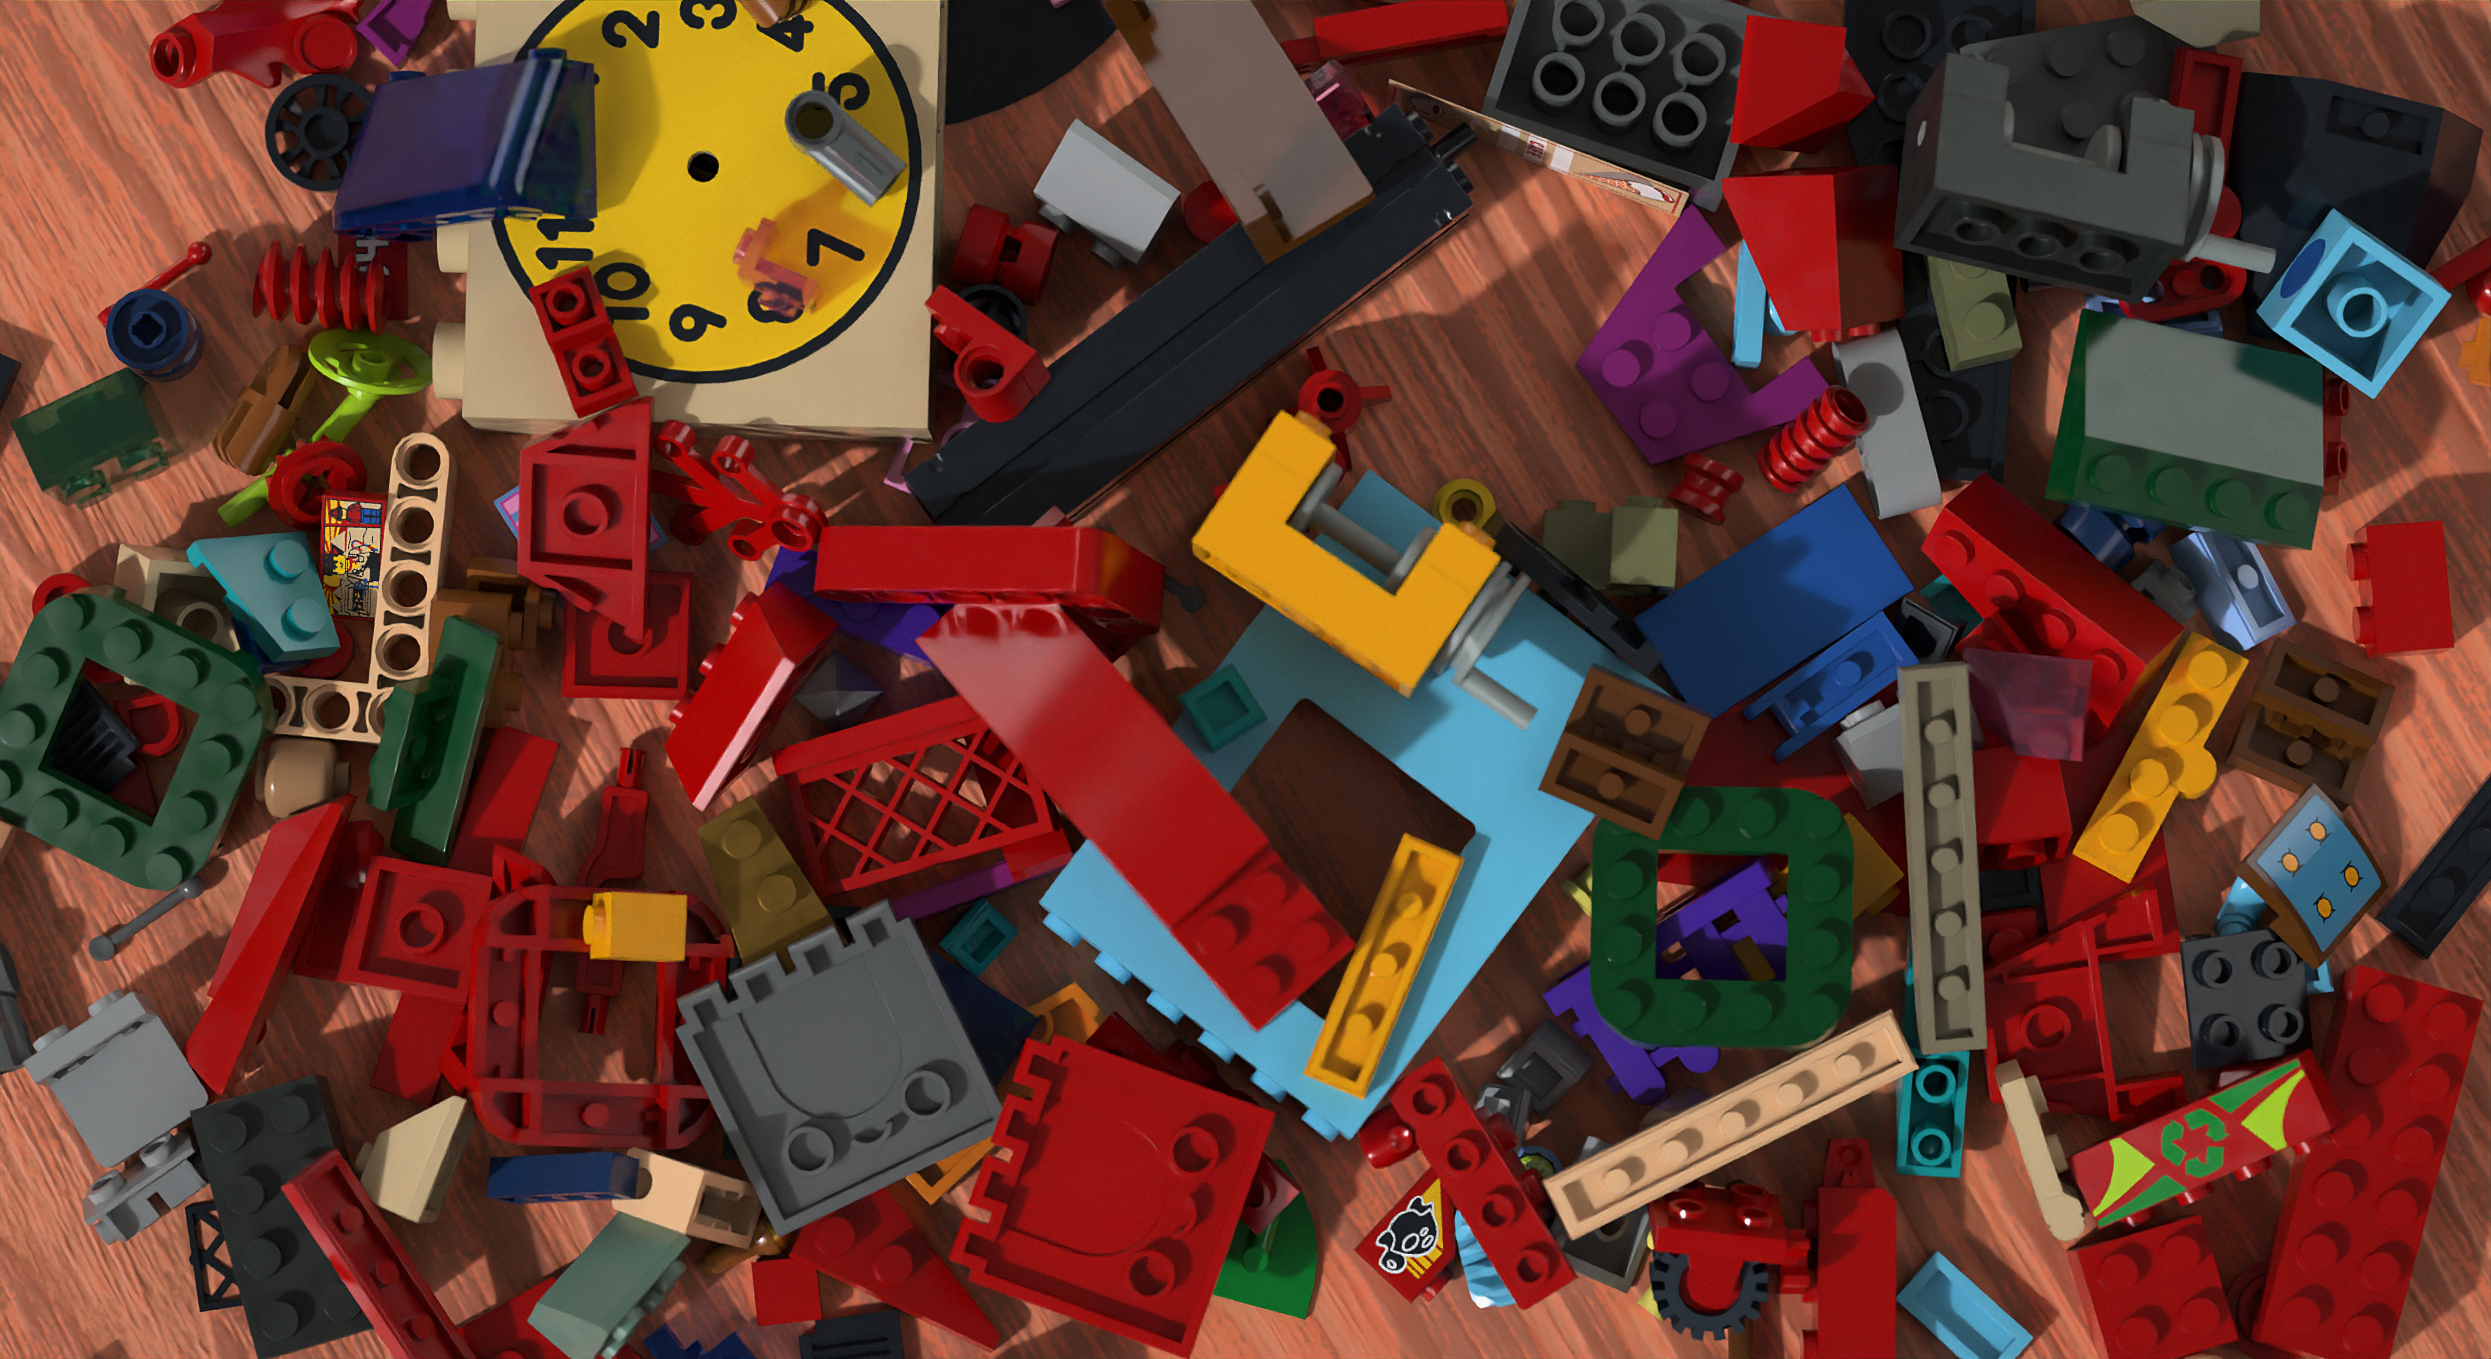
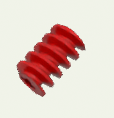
M274 239L266 255L261 258L253 289L252 315L255 318L260 316L268 304L271 318L282 322L288 317L293 308L296 322L307 326L313 321L318 312L321 326L331 330L338 325L343 316L346 329L350 333L356 334L363 329L368 320L372 334L376 337H381L384 334L390 314L392 278L384 274L381 255L373 256L365 272L359 271L355 251L348 252L340 268L334 267L330 247L323 248L317 262L314 264L309 263L306 244L299 243L289 260L284 259L281 240Z

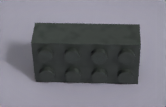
M311 1075L191 1110V1119L257 1358L273 1359L375 1329L281 1189V1186L318 1157L335 1148L339 1150L352 1170L327 1077Z

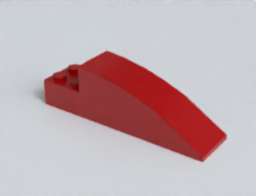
M956 604L914 641L1256 1034L1355 949L1356 944L1270 847V840L1058 605Z

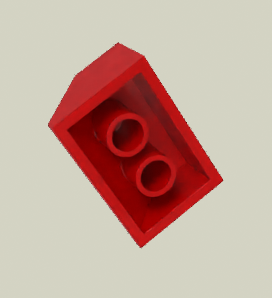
M778 580L759 596L750 591L743 598L729 620V623L737 629L727 644L722 640L716 643L698 670L706 676L699 690L695 692L690 688L676 704L668 718L676 726L665 742L664 748L692 805L702 812L750 768L840 626L839 623Z

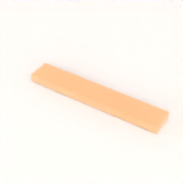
M1886 1009L1811 1046L1810 1049L1801 1051L1541 1180L1568 1238L1574 1240L1919 1067L1892 1011Z

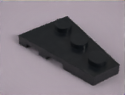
M1498 509L1483 525L1481 530L1496 541L1492 552L1501 557L1498 565L1500 566L1506 561L1513 566L1509 572L1511 576L1517 578L1523 571L1540 586L1535 592L1536 595L1564 616L1570 611L1587 626L1584 630L1613 653L1618 652L1646 677L1661 661L1663 656L1639 623Z

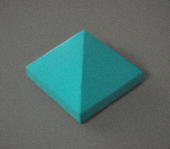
M981 897L954 919L939 945L977 979L1019 933V930Z

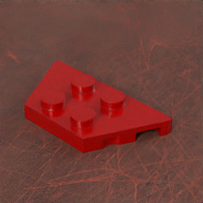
M655 396L637 398L525 442L520 449L517 573L544 588L550 587L558 590L563 594L566 601L587 613L593 608L626 627L623 632L624 634L633 639L642 640L648 629L653 465L652 441Z

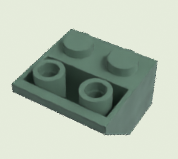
M619 1211L537 1302L527 1322L571 1359H598L600 1355L605 1359H614L635 1332L633 1330L642 1321L646 1313L651 1316L676 1287L674 1284L687 1269V1266L680 1261V1258L691 1240L681 1232Z

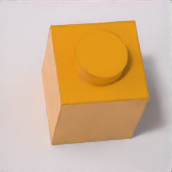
M626 892L593 894V903L586 908L583 919L584 941L586 944L591 945L590 959L651 962L684 961L687 895Z

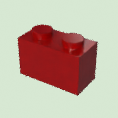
M2443 521L2365 526L2355 532V543L2347 544L2346 563L2350 581L2359 582L2361 606L2353 608L2352 627L2356 644L2365 645L2366 659L2438 654L2455 648Z

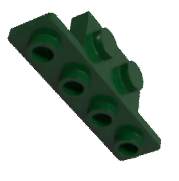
M453 615L445 619L432 674L395 684L393 691L387 698L383 711L385 724L379 748L369 766L371 780L365 800L366 803L384 812L398 808L390 838V847L393 850L421 864L446 868L449 863L504 646L502 635L460 615Z

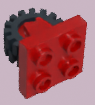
M1694 1180L1648 1202L1647 1211L1653 1241V1262H1649V1275L1653 1299L1657 1302L1658 1312L1663 1320L1669 1317L1672 1329L1680 1334L1683 1333L1685 1328H1689L1692 1339L1703 1341L1704 1331H1713L1714 1341L1726 1339L1724 1329L1729 1327L1734 1329L1736 1335L1746 1330L1745 1319L1749 1317L1755 1322L1761 1314L1760 1301L1767 1302L1769 1294L1767 1282H1769L1766 1263L1785 1264L1788 1238L1778 1195L1769 1194L1767 1189L1754 1184L1738 1183L1732 1185L1730 1189L1705 1187L1701 1181Z

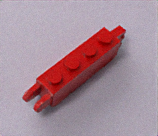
M1828 1139L1821 1186L1813 1187V1200H1802L1801 1229H1806V1238L1812 1239V1265L1807 1264L1810 1285L1806 1287V1295L1801 1294V1302L1812 1303V1329L1801 1330L1800 1359H1896V1200L1884 1188H1876L1869 1139Z

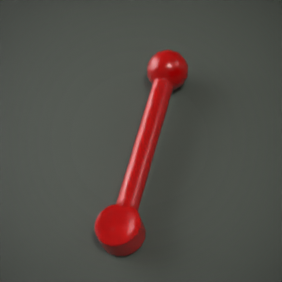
M203 241L193 242L188 247L187 255L137 290L145 288L159 290L193 265L201 266L207 264L212 257L211 247ZM115 304L105 308L97 316V319L104 328L107 326L108 315Z

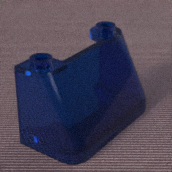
M536 48L529 50L528 60L431 76H426V73L419 71L388 73V83L379 84L374 89L332 206L333 233L342 236L415 244L433 241V229L499 219L526 222L536 221L537 216H542V213L565 216L567 221L597 218L594 64L567 60V50Z

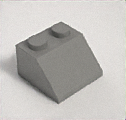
M1077 118L1067 130L1033 191L1035 202L1042 206L1037 213L1042 220L1051 227L1060 229V233L1068 236L1075 229L1094 243L1089 252L1103 264L1120 273L1124 266H1127L1139 274L1182 214L1180 191Z

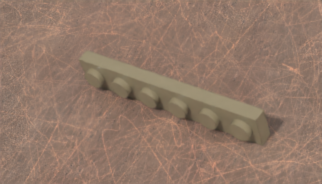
M1962 661L1897 667L1917 1047L1924 1055L1987 1049L1968 666Z

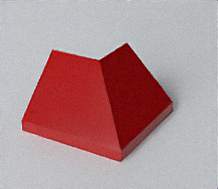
M1747 15L1730 143L1816 155L1876 97L1845 48L1847 28Z

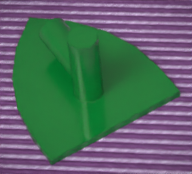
M1283 1160L1276 1161L1275 1163L1297 1183ZM1302 1190L1258 1236L1239 1219L1213 1295L1305 1320L1314 1288L1318 1254L1314 1222Z

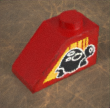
M1431 1166L1353 1249L1409 1303H1412L1419 1295L1429 1303L1455 1275L1447 1267L1448 1263L1455 1257L1453 1201Z

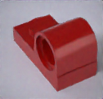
M940 284L924 303L937 323V327L933 330L935 336L949 349L959 355L954 366L956 384L973 411L981 419L997 423L1013 419L1027 406L1034 396L1038 395L1052 378L1037 351ZM1003 375L1000 382L994 387L980 389L983 382L989 377Z

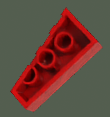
M1985 472L1944 506L1921 547V550L1984 620L1993 613H1999L2035 657V663L2029 668L2031 673L2097 746L2137 708L2186 629Z

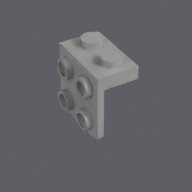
M121 989L115 990L93 1003L87 1009L92 1017L70 1031L68 1026L64 1024L40 1037L33 1043L37 1053L22 1062L36 1084L50 1086L96 1161L103 1167L119 1165L145 1148L149 1143L190 1119L191 1110L208 1106L210 1102L208 1090L196 1071L187 1062L182 1049L146 994L133 991L124 995Z

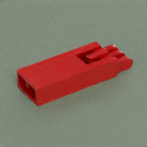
M1412 0L1313 18V36L1284 41L1279 45L1299 76L1502 41L1505 40L1509 21L1505 0Z

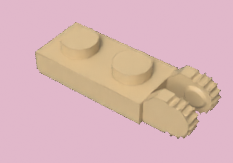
M2017 1059L1996 1065V1069H1993L2042 1216L2046 1224H2048L2047 1228L2052 1237L2056 1236L2058 1241L2064 1240L2066 1243L2067 1240H2071L2073 1242L2076 1237L2080 1238L2079 1235L2082 1232L2084 1233L2083 1228L2086 1226L2084 1219L2086 1218L2084 1213H2082L2083 1209L2073 1184L2057 1176L2058 1173L2069 1169L2057 1134L2054 1133L2044 1137L2037 1115L2049 1110L2037 1075L2024 1078Z

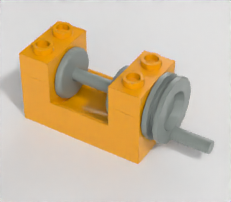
M1281 410L1192 540L1193 555L1408 700L1436 660L1432 670L1441 674L1447 664L1457 670L1451 680L1454 685L1525 731L1539 709L1476 668L1475 664L1532 579L1523 574L1515 584L1506 578L1513 567L1506 561L1496 571L1501 559L1500 556L1492 552L1496 541L1484 531L1463 520L1459 528L1445 521L1438 533L1432 527L1423 528L1404 555L1361 528L1325 503L1342 474V468L1334 462L1336 446L1330 443L1331 440L1329 439L1332 431L1320 421L1299 410L1295 418ZM1312 525L1388 576L1383 587L1380 588L1304 537L1303 534L1308 527Z

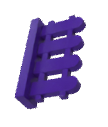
M1756 855L1657 916L1656 979H1678L1696 968L1703 980L1754 981L1732 947L1733 944L1750 935L1776 974L1766 981L1786 982L1787 914L1785 912H1787L1788 893L1785 891L1775 897L1768 887L1773 883L1779 872L1770 856ZM1733 909L1740 920L1721 930L1714 919ZM1679 942L1686 953L1667 963L1661 952ZM1590 958L1553 980L1542 995L1556 1017L1572 1007L1579 1019L1572 1022L1570 1028L1578 1039L1589 1033L1614 1071V1074L1606 1079V1083L1612 1092L1616 1094L1625 1088L1629 1096L1638 1104L1653 1105L1663 1097L1668 1086V1080L1661 1066L1673 1058L1679 1056L1685 1067L1696 1073L1710 1071L1720 1058L1721 1048L1657 1047L1655 1050L1650 1051L1649 1049L1630 1045L1629 1042L1617 1036L1603 1022L1595 1008L1590 989Z

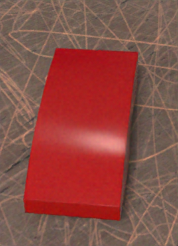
M589 266L528 289L546 341L554 354L571 404L579 419L640 396Z

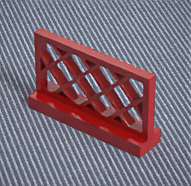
M961 695L770 751L776 776L785 777L813 887L820 900L1057 832L1059 828L1051 798L1025 768L1027 781L1018 777L1022 764L1015 756L1008 769H1005L979 754L992 730ZM976 735L970 747H967L966 745L957 741L962 738ZM942 744L964 756L948 787L921 772L932 748ZM917 752L910 765L898 758ZM882 762H886L905 773L889 804L862 789L873 766ZM974 763L1002 778L986 809L958 794ZM857 770L852 782L840 776L841 774ZM827 779L846 791L831 821L812 811L806 785ZM915 780L943 796L927 827L899 811ZM1012 785L1032 796L1038 822L1016 828L996 816ZM856 798L884 813L868 844L841 828ZM953 802L981 818L969 842L961 845H956L937 833ZM894 820L922 836L910 859L903 862H897L878 850ZM991 825L1003 831L1002 833L985 837ZM817 826L825 830V833L823 834L821 840L819 838ZM835 837L863 854L851 877L831 882L825 856ZM932 842L944 849L925 855ZM873 859L886 866L867 872Z

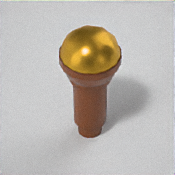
M761 1212L748 1250L722 1243L706 1251L705 1256L697 1259L696 1262L704 1277L712 1273L719 1274L755 1255L760 1257L762 1255L769 1256L782 1253L790 1243L791 1232L778 1238L766 1212Z

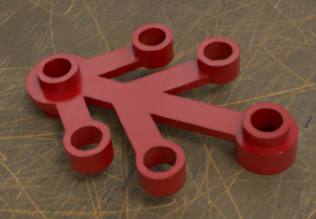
M670 419L663 422L652 441L655 451L664 459L674 462L693 478L690 479L652 469L653 493L694 503L680 505L671 520L669 529L675 538L685 544L698 546L704 542L708 534L741 517H747L762 521V523L760 524L751 519H741L736 523L727 539L729 549L736 556L744 560L758 561L763 556L765 550L777 544L791 551L805 552L811 549L813 544L819 543L820 530L829 526V521L819 503L802 493L787 494L761 473L752 465L756 458V451L748 441L735 435L722 437L712 454L711 461L714 465L712 466L693 449L697 443V436L692 428L678 420ZM724 475L735 478L753 495L742 492Z

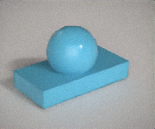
M1743 239L1739 246L1731 366H1733L1734 370L1756 371L1761 363L1763 330L1767 334L1778 337L1791 336L1799 331H1785Z

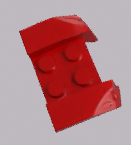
M372 820L347 822L298 948L293 972L296 976L355 987L356 985L468 1005L471 941L476 923L481 916L484 906L490 900L519 887L540 884L558 886L545 867L497 843L494 845L492 854L493 877L383 857L384 837L374 828ZM541 951L538 1021L541 1019L554 951Z

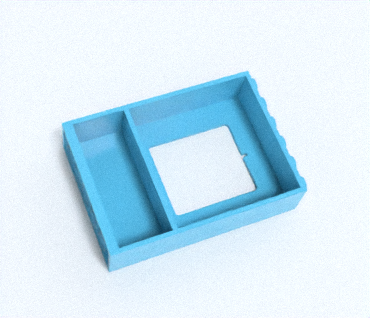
M1370 469L1337 510L1402 555L1405 554L1423 528L1432 527L1438 533L1443 526L1441 522ZM1321 532L1313 543L1380 588L1383 587L1388 579V576ZM1508 574L1506 577L1515 584L1518 581L1510 574ZM1528 588L1525 589L1475 664L1476 668L1539 709L1525 731L1454 685L1451 680L1457 670L1448 664L1442 673L1438 674L1432 670L1436 662L1435 660L1408 700L1267 604L1212 674L1214 675L1233 663L1266 714L1267 720L1214 754L1211 753L1185 711L1171 728L1176 736L1229 794L1300 700L1307 699L1475 826L1474 836L1459 855L1465 858L1363 1100L1303 1075L1325 1020L1301 1002L1295 1000L1256 1034L1088 840L1084 842L1039 901L1043 909L1049 912L1043 920L1045 926L1074 948L1083 938L1101 953L1094 962L1127 987L1134 977L1149 988L1152 993L1146 999L1147 1003L1178 1026L1185 1016L1203 1029L1204 1032L1198 1038V1042L1229 1065L1237 1055L1253 1067L1256 1071L1249 1081L1275 1101L1281 1103L1288 1094L1308 1110L1301 1120L1329 1142H1333L1338 1134H1341L1347 1140L1352 1139L1595 817V814L1538 790L1591 664L1594 663L1669 695Z

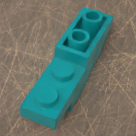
M1909 912L1905 970H1902L1899 1027L1919 1068L1896 1079L1895 1174L1960 1178L1970 1051L1924 1055L1918 1050L1911 916Z

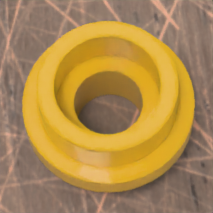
M1457 479L1445 484L1436 494L1432 505V516L1442 524L1448 521L1457 528H1459L1461 522L1455 520L1451 513V508L1457 501L1466 500L1473 504L1476 515L1469 523L1479 529L1483 527L1496 511L1495 502L1489 490L1481 483L1471 479Z

